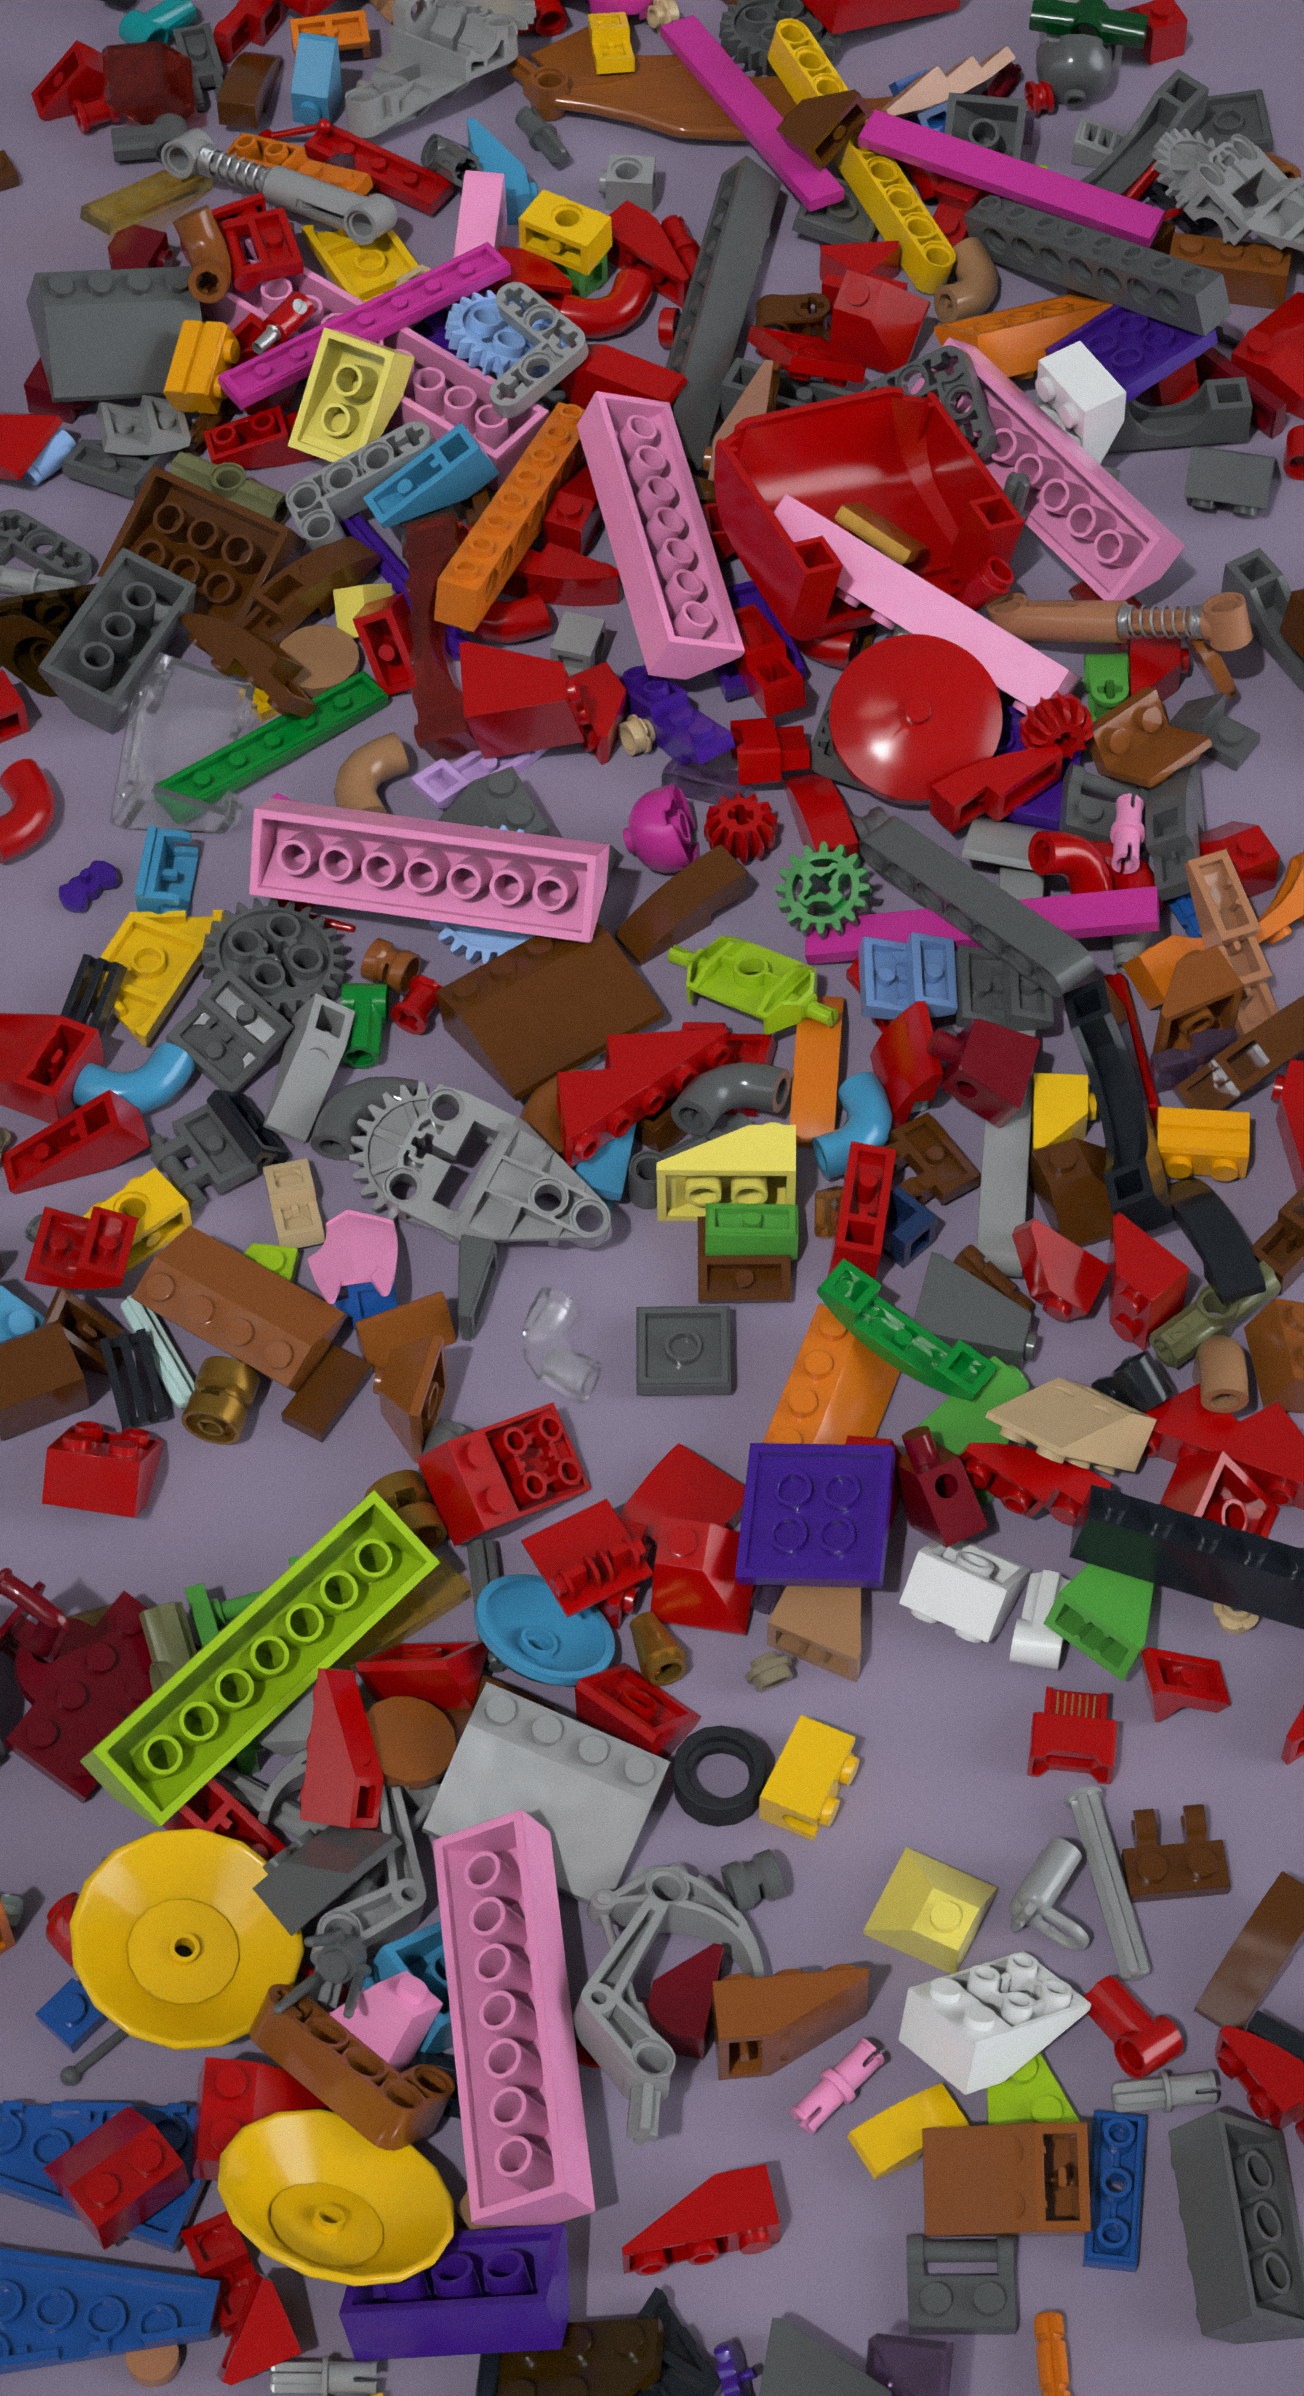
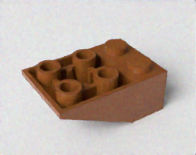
M1274 1298L1244 1327L1262 1404L1266 1408L1279 1402L1285 1411L1304 1413V1303Z
M838 1964L827 1968L825 1971L804 1973L800 1969H784L776 1972L774 1976L754 1978L749 1974L737 1973L728 1975L721 1981H712L713 2031L719 2080L770 2076L865 2017L869 1983L868 1967L856 1968L850 1964Z
M1020 2123L922 2129L925 2237L1084 2236L1091 2232L1087 2123Z

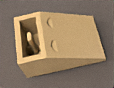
M1060 1377L987 1411L985 1416L986 1419L1002 1426L999 1432L1000 1435L1020 1444L1026 1445L1028 1441L1038 1446L1036 1453L1049 1460L1062 1464L1065 1460L1084 1469H1089V1466L1111 1475H1114L1116 1468L1135 1472L1157 1419L1084 1383Z

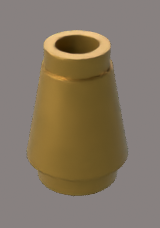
M645 1612L633 1618L629 1628L632 1632L641 1675L656 1686H665L677 1681L686 1670L685 1651L654 1613Z

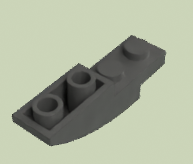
M1196 763L1179 768L1170 774L1164 783L1149 788L1145 812L1146 849L1153 858L1155 886L1158 888L1159 897L1162 902L1190 893L1185 863L1188 860L1201 857L1199 834L1204 833L1200 774Z

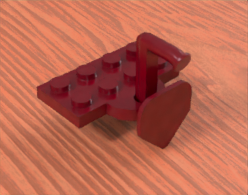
M4 1568L0 1571V1594L18 1606L0 1627V1653L3 1652L15 1661L14 1677L19 1691L32 1707L9 1734L3 1745L74 1798L84 1803L99 1782L83 1766L80 1760L153 1693L149 1674L152 1659L139 1614L148 1608L123 1590L94 1627L77 1618H66L64 1612L59 1607L42 1596L46 1585L41 1581L37 1582L32 1588L14 1576L10 1568ZM29 1614L38 1620L37 1625L27 1619ZM194 1643L196 1651L198 1652L201 1649V1647Z

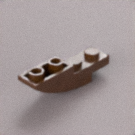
M352 536L323 545L285 567L252 595L257 606L237 625L258 633L279 645L314 610L323 616L335 606L333 590L355 586L381 561L379 554Z
M183 613L179 618V621L190 632L187 636L188 639L199 649L208 652L213 657L210 663L217 671L226 677H231L234 674L245 678L256 688L264 690L269 695L268 704L281 715L288 716L291 713L307 719L317 707L293 681L303 666L273 641L258 633L212 616Z
M1304 995L1214 1056L1210 1062L1175 1086L1172 1091L1183 1106L1188 1109L1223 1110L1267 1077L1269 1078L1290 1062V1058L1295 1059L1304 1052Z

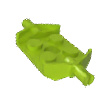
M721 935L706 948H699L695 953L678 945H673V948L671 947L668 952L667 960L669 963H674L687 969L686 991L687 1002L690 1004L694 1002L693 994L695 992L762 1019L764 1034L767 1035L801 1023L804 1019H813L826 1024L828 1027H832L837 1022L839 1016L838 1009L817 1002L818 972L815 967L734 936Z

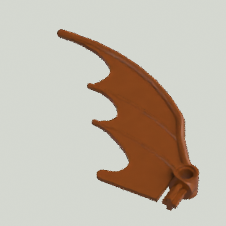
M588 26L531 53V59L540 66L538 68L519 54L513 60V63L507 66V71L523 84V94L531 102V106H534L546 121L560 119L568 111H574L637 124L678 138L749 141L676 54L634 55L635 72L597 74ZM747 76L783 119L788 112L797 106L778 76ZM894 97L863 99L873 112L874 109L880 110Z

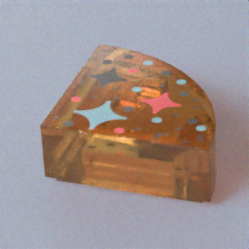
M833 1186L816 1191L814 1228L816 1237L830 1238L834 1236L843 1186Z

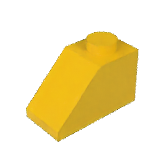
M1034 1073L1031 1104V1159L1033 1150L1073 1138L1080 1140L1085 1138L1087 1120H1096L1097 1112L1094 1093H1088V1075Z

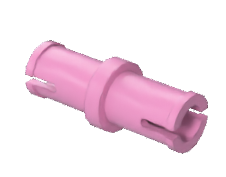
M1130 793L1123 794L1116 800V820L1110 830V839L1114 844L1111 865L1116 872H1120L1121 860H1124L1123 874L1133 873L1139 868L1140 845L1145 839V828L1142 824L1144 802L1136 795L1134 798V808L1131 807L1132 794Z
M861 2038L858 2044L833 2069L827 2067L819 2075L821 2081L796 2106L789 2110L794 2120L801 2119L798 2125L803 2130L813 2135L817 2128L842 2103L845 2105L850 2104L856 2098L854 2091L879 2066L881 2067L885 2063L881 2053L873 2054L877 2048L872 2043Z

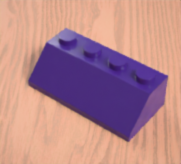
M554 2224L454 2231L453 2238L433 2266L399 2283L356 2287L347 2285L339 2316L355 2361L561 2349L570 2314L568 2247L565 2225Z

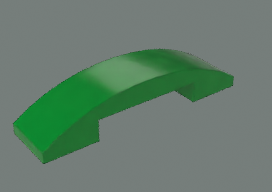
M843 1259L817 1290V1294L833 1315L860 1342L902 1373L942 1393L972 1401L996 1372L998 1366L960 1339L953 1348L877 1296L882 1285L849 1261Z

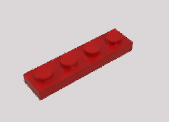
M333 124L329 133L322 134L317 131L304 144L308 158L331 165L337 162L340 167L369 173L373 183L372 188L431 216L454 193L453 183L442 175Z

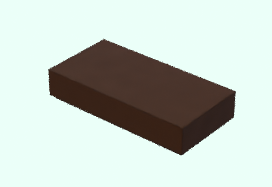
M332 1345L281 1413L282 1422L322 1443L373 1374L372 1364Z

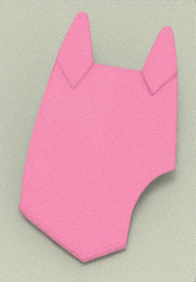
M347 1209L326 1222V1239L323 1246L315 1254L307 1258L317 1288L328 1304L335 1303L341 1286L372 1282L381 1296H388L395 1279L398 1260V1238L394 1220Z

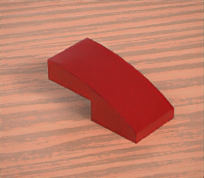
M225 2211L180 2233L198 2277L218 2280L222 2283L223 2292L217 2320L225 2338L233 2334L256 2271L239 2230L233 2225L228 2212Z

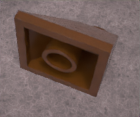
M1073 1138L1033 1150L1029 1182L1052 1230L1083 1248L1110 1239L1113 1217L1115 1215L1111 1211L1103 1176L1106 1166V1148Z

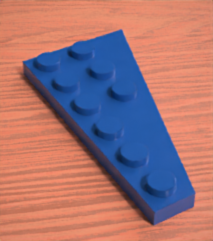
M4 2100L3 2104H0V2193L80 2220V2218L46 2176L43 2168L128 2105L152 2122L184 2162L191 2187L125 2236L176 2253L182 2239L180 2232L186 2229L207 2181L190 2178L196 2107H188L187 2103H168L167 2107L135 2106L133 2102L52 2101L51 2105H24L23 2101Z
M0 2248V2374L121 2355L127 2352L211 2340L223 2292L222 2283L212 2279Z

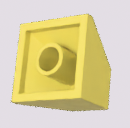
M906 1847L863 1930V1934L947 1973H956L997 1894L998 1888Z

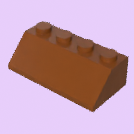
M191 1225L153 1258L130 1297L156 1314L295 1393L298 1392L324 1357L347 1317V1314Z

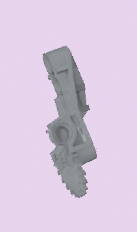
M396 0L395 4L392 5L393 26L388 27L389 52L374 65V74L369 82L359 80L356 83L357 87L347 91L345 94L348 132L360 138L375 137L425 114L440 97L446 99L455 97L469 85L472 79L511 63V61L518 57V30H527L528 24L534 23V17H536L535 1ZM417 2L416 13L411 17L412 6Z
M1175 128L1170 133L1165 132L1154 145L1156 150L1152 153V158L1157 162L1153 165V169L1161 173L1157 178L1158 182L1169 186L1165 194L1175 197L1177 200L1175 206L1178 209L1184 208L1183 210L1193 221L1204 217L1213 219L1222 230L1223 242L1225 244L1230 241L1235 246L1253 231L1280 250L1290 247L1300 250L1304 254V188L1302 187L1304 181L1300 177L1287 178L1265 153L1247 137L1234 134L1227 142H1223L1218 147H1215L1214 139L1211 137L1204 142L1201 133L1198 131L1192 136L1186 128L1181 132ZM1245 191H1251L1257 196L1259 202L1255 206L1250 207L1247 205L1244 199Z
M419 1082L417 1093L415 1096H412L404 1084L400 1086L401 1100L396 1101L385 1092L382 1094L386 1106L384 1110L373 1104L368 1106V1111L374 1118V1121L359 1119L357 1122V1126L367 1135L351 1137V1144L363 1151L349 1155L350 1163L364 1166L353 1173L352 1178L353 1181L369 1182L360 1191L362 1199L377 1194L372 1210L376 1213L382 1208L387 1207L389 1210L388 1219L395 1221L398 1217V1219L414 1227H423L433 1231L451 1244L458 1246L463 1234L494 1240V1243L548 1241V1246L557 1247L561 1240H568L582 1248L597 1247L608 1236L611 1218L607 1205L526 1121L462 1089L456 1090L448 1086L444 1087L442 1083H438L436 1089L428 1095L425 1083ZM441 1104L453 1105L458 1110L456 1117L447 1121L438 1119L433 1112ZM471 1133L492 1147L460 1207L455 1211L434 1201L451 1170V1164L441 1158L456 1160ZM427 1144L432 1146L433 1155L427 1153L423 1159L417 1157V1149L423 1150ZM402 1182L410 1183L415 1187L416 1193L406 1200L397 1199L391 1193V1189L396 1184ZM544 1193H550L558 1197L561 1204L553 1211H545L536 1205L535 1200ZM584 1214H593L600 1219L602 1225L596 1231L587 1232L579 1228L576 1221Z

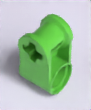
M1127 652L1084 655L1085 692L1088 695V707L1093 722L1128 699L1129 660Z

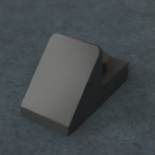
M1225 693L1186 701L1170 720L1169 726L1210 736L1213 745L1201 754L1237 771L1258 746L1260 733L1224 715Z

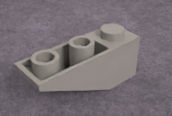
M315 993L293 1015L291 1024L294 1026V1030L286 1039L263 1127L301 1144L306 1142L346 1049L355 1014L354 1010Z

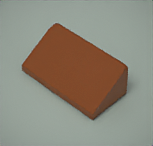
M442 1291L355 1323L358 1348L364 1361L372 1364L373 1373L377 1372L379 1366L386 1367L390 1352L395 1348L431 1335L443 1336L444 1347L456 1341L450 1313Z

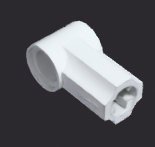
M1042 1570L1039 1573L1030 1574L1022 1617L1017 1618L1009 1661L1058 1671L1064 1638L1043 1623L1059 1592L1070 1582L1059 1572Z

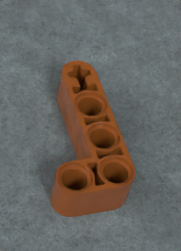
M275 1984L268 1989L250 2028L249 2035L251 2040L358 2133L376 2147L396 2151L435 2131L455 2090V2083L447 2072L430 2064H419L399 2073L307 1995H304L280 2015L274 2014L273 2007L296 1987L287 1984Z

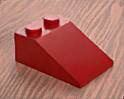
M206 2057L198 2079L190 2178L218 2181L220 2154L238 2131L248 2124L281 2111L309 2109L334 2111L285 2069L260 2062Z

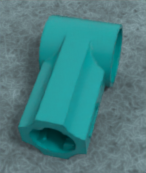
M164 0L146 13L134 9L122 19L119 25V36L146 57L155 58L166 48L169 37L173 35V29L184 28L197 19L196 8L190 0Z

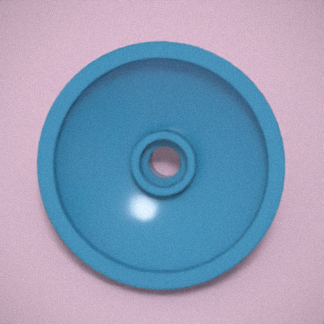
M513 1574L497 1578L483 1588L475 1603V1626L488 1650L504 1666L529 1680L552 1686L576 1685L579 1679L606 1670L614 1656V1635L608 1621L600 1610L593 1605L567 1618L541 1576Z

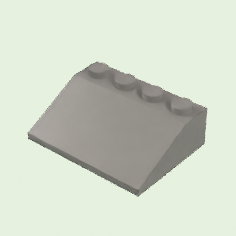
M486 1682L421 1832L438 1839L522 1809L550 1831L557 1891L589 1905L594 1892L600 1889H608L612 1892L616 1890L662 1785L670 1761Z

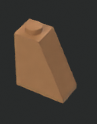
M786 1586L767 1622V1645L856 1682L860 1675L861 1587Z

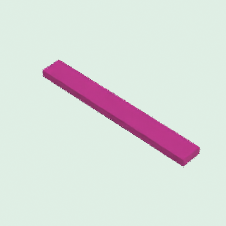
M695 15L661 25L660 37L809 212L844 200V188L826 167L819 172L787 146L776 130L782 123L783 117Z
M876 109L873 110V114L869 117L858 136V146L1147 248L1150 247L1164 221L1165 210Z
M486 242L218 375V383L228 397L242 410L310 375L324 327L344 331L372 342H377L459 301L462 296L467 297L473 292H477L511 275L510 264L489 242Z
M1157 886L1019 899L1020 902L1074 939L1160 931L1159 893ZM930 909L858 915L855 916L859 923L856 927L848 922L842 925L844 935L839 936L834 928L828 929L826 939H821L817 929L814 928L805 939V958L808 965L852 961L859 956L858 946L863 936L906 943L911 932L954 939L955 951L960 944L977 948L984 947Z

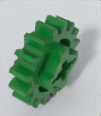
M823 841L820 844L819 852L813 853L807 844L804 846L805 856L799 859L793 854L789 856L790 862L793 865L791 870L779 869L778 873L785 881V884L775 886L777 895L784 898L777 905L781 913H789L786 920L791 927L801 922L800 930L804 936L808 937L814 928L817 929L821 939H826L828 929L834 928L839 936L844 935L842 926L844 923L848 922L855 927L859 924L854 915L856 911L868 912L869 910L867 903L862 899V897L872 895L870 885L863 883L870 878L866 867L858 868L861 861L856 853L846 858L847 851L844 845L839 844L834 852H830L826 841ZM819 865H829L828 867H816ZM851 879L852 891L849 900L846 901L844 899V890L850 885L848 881ZM799 880L803 882V891L797 896L799 900L796 901V887ZM821 885L826 889H831L827 895L822 892L817 893L816 890ZM833 913L828 916H818L819 914Z

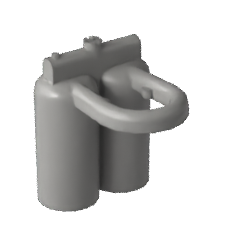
M1054 1837L1050 1840L1047 1847L1041 1851L1009 1904V1911L1013 1916L1010 1930L1016 1933L1024 1925H1029L1058 1945L1069 1950L1081 1951L1089 1944L1090 1939L1087 1933L1074 1921L1052 1908L1082 1858L1081 1852L1072 1843L1062 1838ZM1043 1916L1069 1932L1074 1938L1066 1936L1053 1925L1048 1924L1042 1919Z

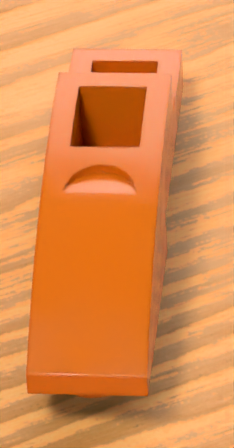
M242 132L226 150L229 156L236 154L238 159L245 157L247 163L254 160L256 166L262 163L265 169L280 165L363 196L373 187L369 173L309 160L303 146Z

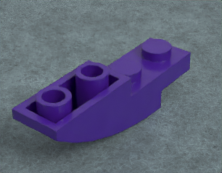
M646 665L629 668L623 673V676L618 678L626 689L628 713L630 715L636 714L638 718L649 720L655 731V743L680 765L683 766L691 761L701 765L736 747L731 731L690 706L686 690L666 677L648 675Z

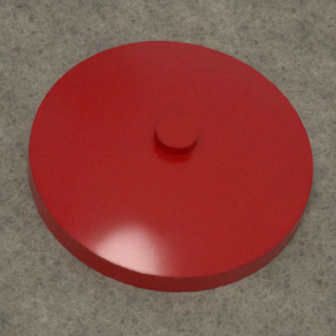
M924 634L899 635L871 645L857 655L845 668L832 695L829 711V731L833 748L841 765L860 786L870 793L894 803L927 805L930 804L932 785L961 769L994 757L1002 731V706L999 693L990 674L967 650L953 642L936 636Z

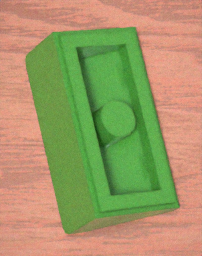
M706 1203L705 1256L791 1255V1261L796 1260L798 1257V1205Z

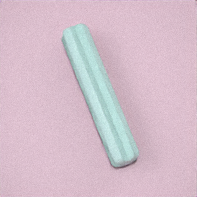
M130 1294L127 1296V1300L121 1303L120 1310L134 1333H136V1330L146 1329L157 1374L175 1406L179 1409L185 1408L189 1396L195 1391L194 1381L155 1313L130 1298L132 1296Z

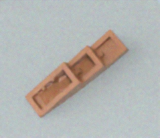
M1005 46L990 54L980 64L972 55L954 65L945 74L936 65L919 75L879 111L902 119L910 118L948 102L949 92L963 94L988 80L1016 57L1009 47Z
M1227 849L1188 860L1185 863V869L1205 949L1217 945L1244 985L1234 1027L1239 1039L1279 1012L1266 983L1272 976V973L1255 937L1261 930V927Z

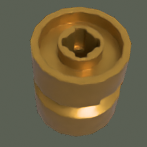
M224 1356L205 1358L194 1383L195 1391L189 1396L181 1417L182 1425L195 1437L206 1442L218 1445L236 1443L241 1436L248 1417L246 1409H249L252 1405L260 1384L258 1374L245 1363Z
M408 1469L396 1471L380 1478L368 1488L364 1498L375 1490L430 1552L444 1541L447 1535L446 1526L437 1507L431 1503V1495L420 1473Z

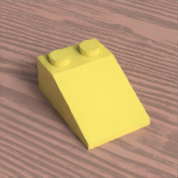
M324 327L288 446L324 460L335 462L380 438L404 395L415 357L344 331Z
M769 1122L763 1125H747L657 1162V1221H698V1216H706V1203L795 1205L796 1125H782L776 1122Z

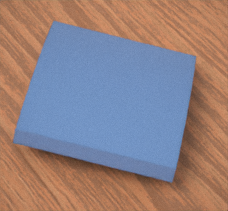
M911 932L907 942L902 943L863 936L858 946L862 1017L894 1020L916 1001H926L930 1018L956 1013L958 1001L954 939Z

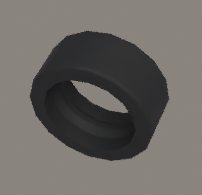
M723 1725L700 1729L689 1735L676 1751L672 1765L675 1799L683 1811L699 1823L720 1827L735 1825L752 1816L759 1807L760 1795L767 1783V1767L763 1751L754 1738L740 1729ZM720 1753L735 1756L745 1763L749 1772L747 1787L742 1792L733 1797L716 1799L704 1796L694 1789L691 1784L690 1773L696 1761L707 1755Z

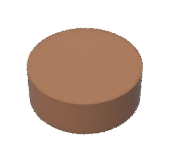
M178 2345L127 2352L125 2353V2361L129 2374L134 2381L145 2387H159L175 2377L180 2367L181 2356Z

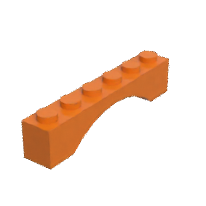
M1304 850L1289 860L1284 880L1274 899L1257 918L1261 930L1255 935L1258 943L1266 939L1268 944L1271 945L1292 932L1288 924L1298 918L1304 924ZM1173 934L1122 964V967L1149 1010L1164 1003L1177 961L1191 951L1205 950L1203 938Z

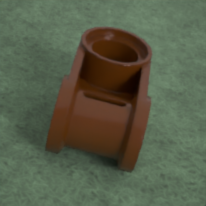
M813 292L796 295H765L756 302L755 326L812 335L811 326H815L814 336L824 337L829 341L831 326L827 322V316L831 310L830 301L825 295ZM812 304L815 305V314H811Z

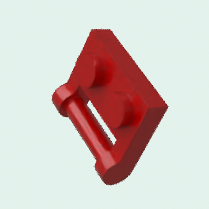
M284 207L230 218L218 223L230 256L233 269L231 279L236 290L247 292L252 290L257 283L304 273L303 260ZM249 235L258 259L257 263L247 264L239 242L240 237Z

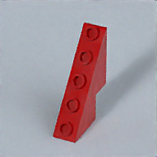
M727 1029L606 1035L605 1069L557 1072L556 1108L564 1161L569 1167H573L580 1161H587L600 1147L613 1138L622 1137L639 1120L647 1115H653L658 1112L665 1102L682 1092L699 1074L719 1065H725L731 1054L730 1048L726 1046Z
M1199 1383L1143 1412L1157 1419L1142 1456H1155L1177 1464L1180 1456L1223 1450L1274 1503L1282 1506L1291 1505L1304 1510V1436L1279 1402L1238 1422L1232 1413H1216L1205 1409L1201 1404Z

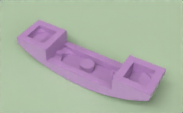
M478 747L452 764H449L444 758L438 760L411 777L410 784L438 809L449 808L473 780L513 766L518 775L549 748L484 759Z

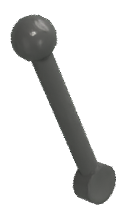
M120 2028L75 2066L63 2068L60 2074L62 2083L66 2086L76 2085L80 2080L81 2073L128 2036V2034Z

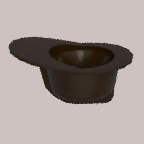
M15 614L1 616L0 665L36 693L48 697L58 696L38 673V667L63 631L58 627L40 625L26 616Z

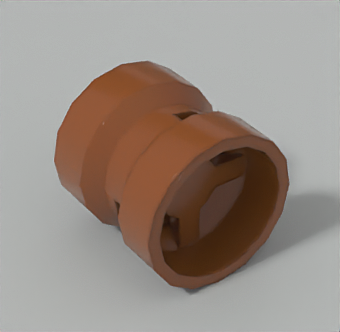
M377 938L365 953L361 965V976L373 983L382 981L388 984L389 990L404 995L409 991V982L412 977L419 974L421 957L419 954L406 949L403 951L396 950L393 943Z

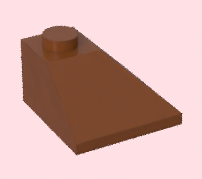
M1217 945L1203 951H1191L1177 961L1160 1012L1151 1062L1155 1068L1233 1035L1244 985Z
M431 1335L391 1350L386 1367L379 1366L374 1379L373 1393L379 1395L381 1414L414 1463H418L416 1458L422 1456L429 1427L436 1426L448 1387L443 1336Z

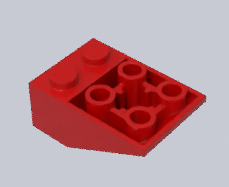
M0 1013V1105L53 1124L71 1113L76 1107V1104L73 1102V1089L76 1079L84 1066L88 1063L102 1066L105 1061L99 1030L61 1015Z
M554 1402L449 1440L416 1458L454 1547L591 1490Z

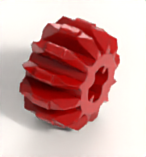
M1055 691L1049 699H1044L1040 696V702L1036 706L1026 707L1028 715L1018 721L1021 727L1019 733L1022 738L1021 743L1026 750L1058 746L1063 750V758L1067 757L1071 760L1073 753L1077 750L1086 749L1084 741L1094 736L1092 731L1094 723L1091 719L1092 715L1086 705H1083L1072 692L1061 695L1058 691Z
M737 790L733 799L720 795L717 805L709 806L706 813V824H704V837L706 842H709L711 850L721 844L733 858H739L741 863L745 865L748 857L761 861L764 851L772 850L775 844V832H777L778 822L775 819V814H772L769 801L758 803L755 793L748 798H742Z

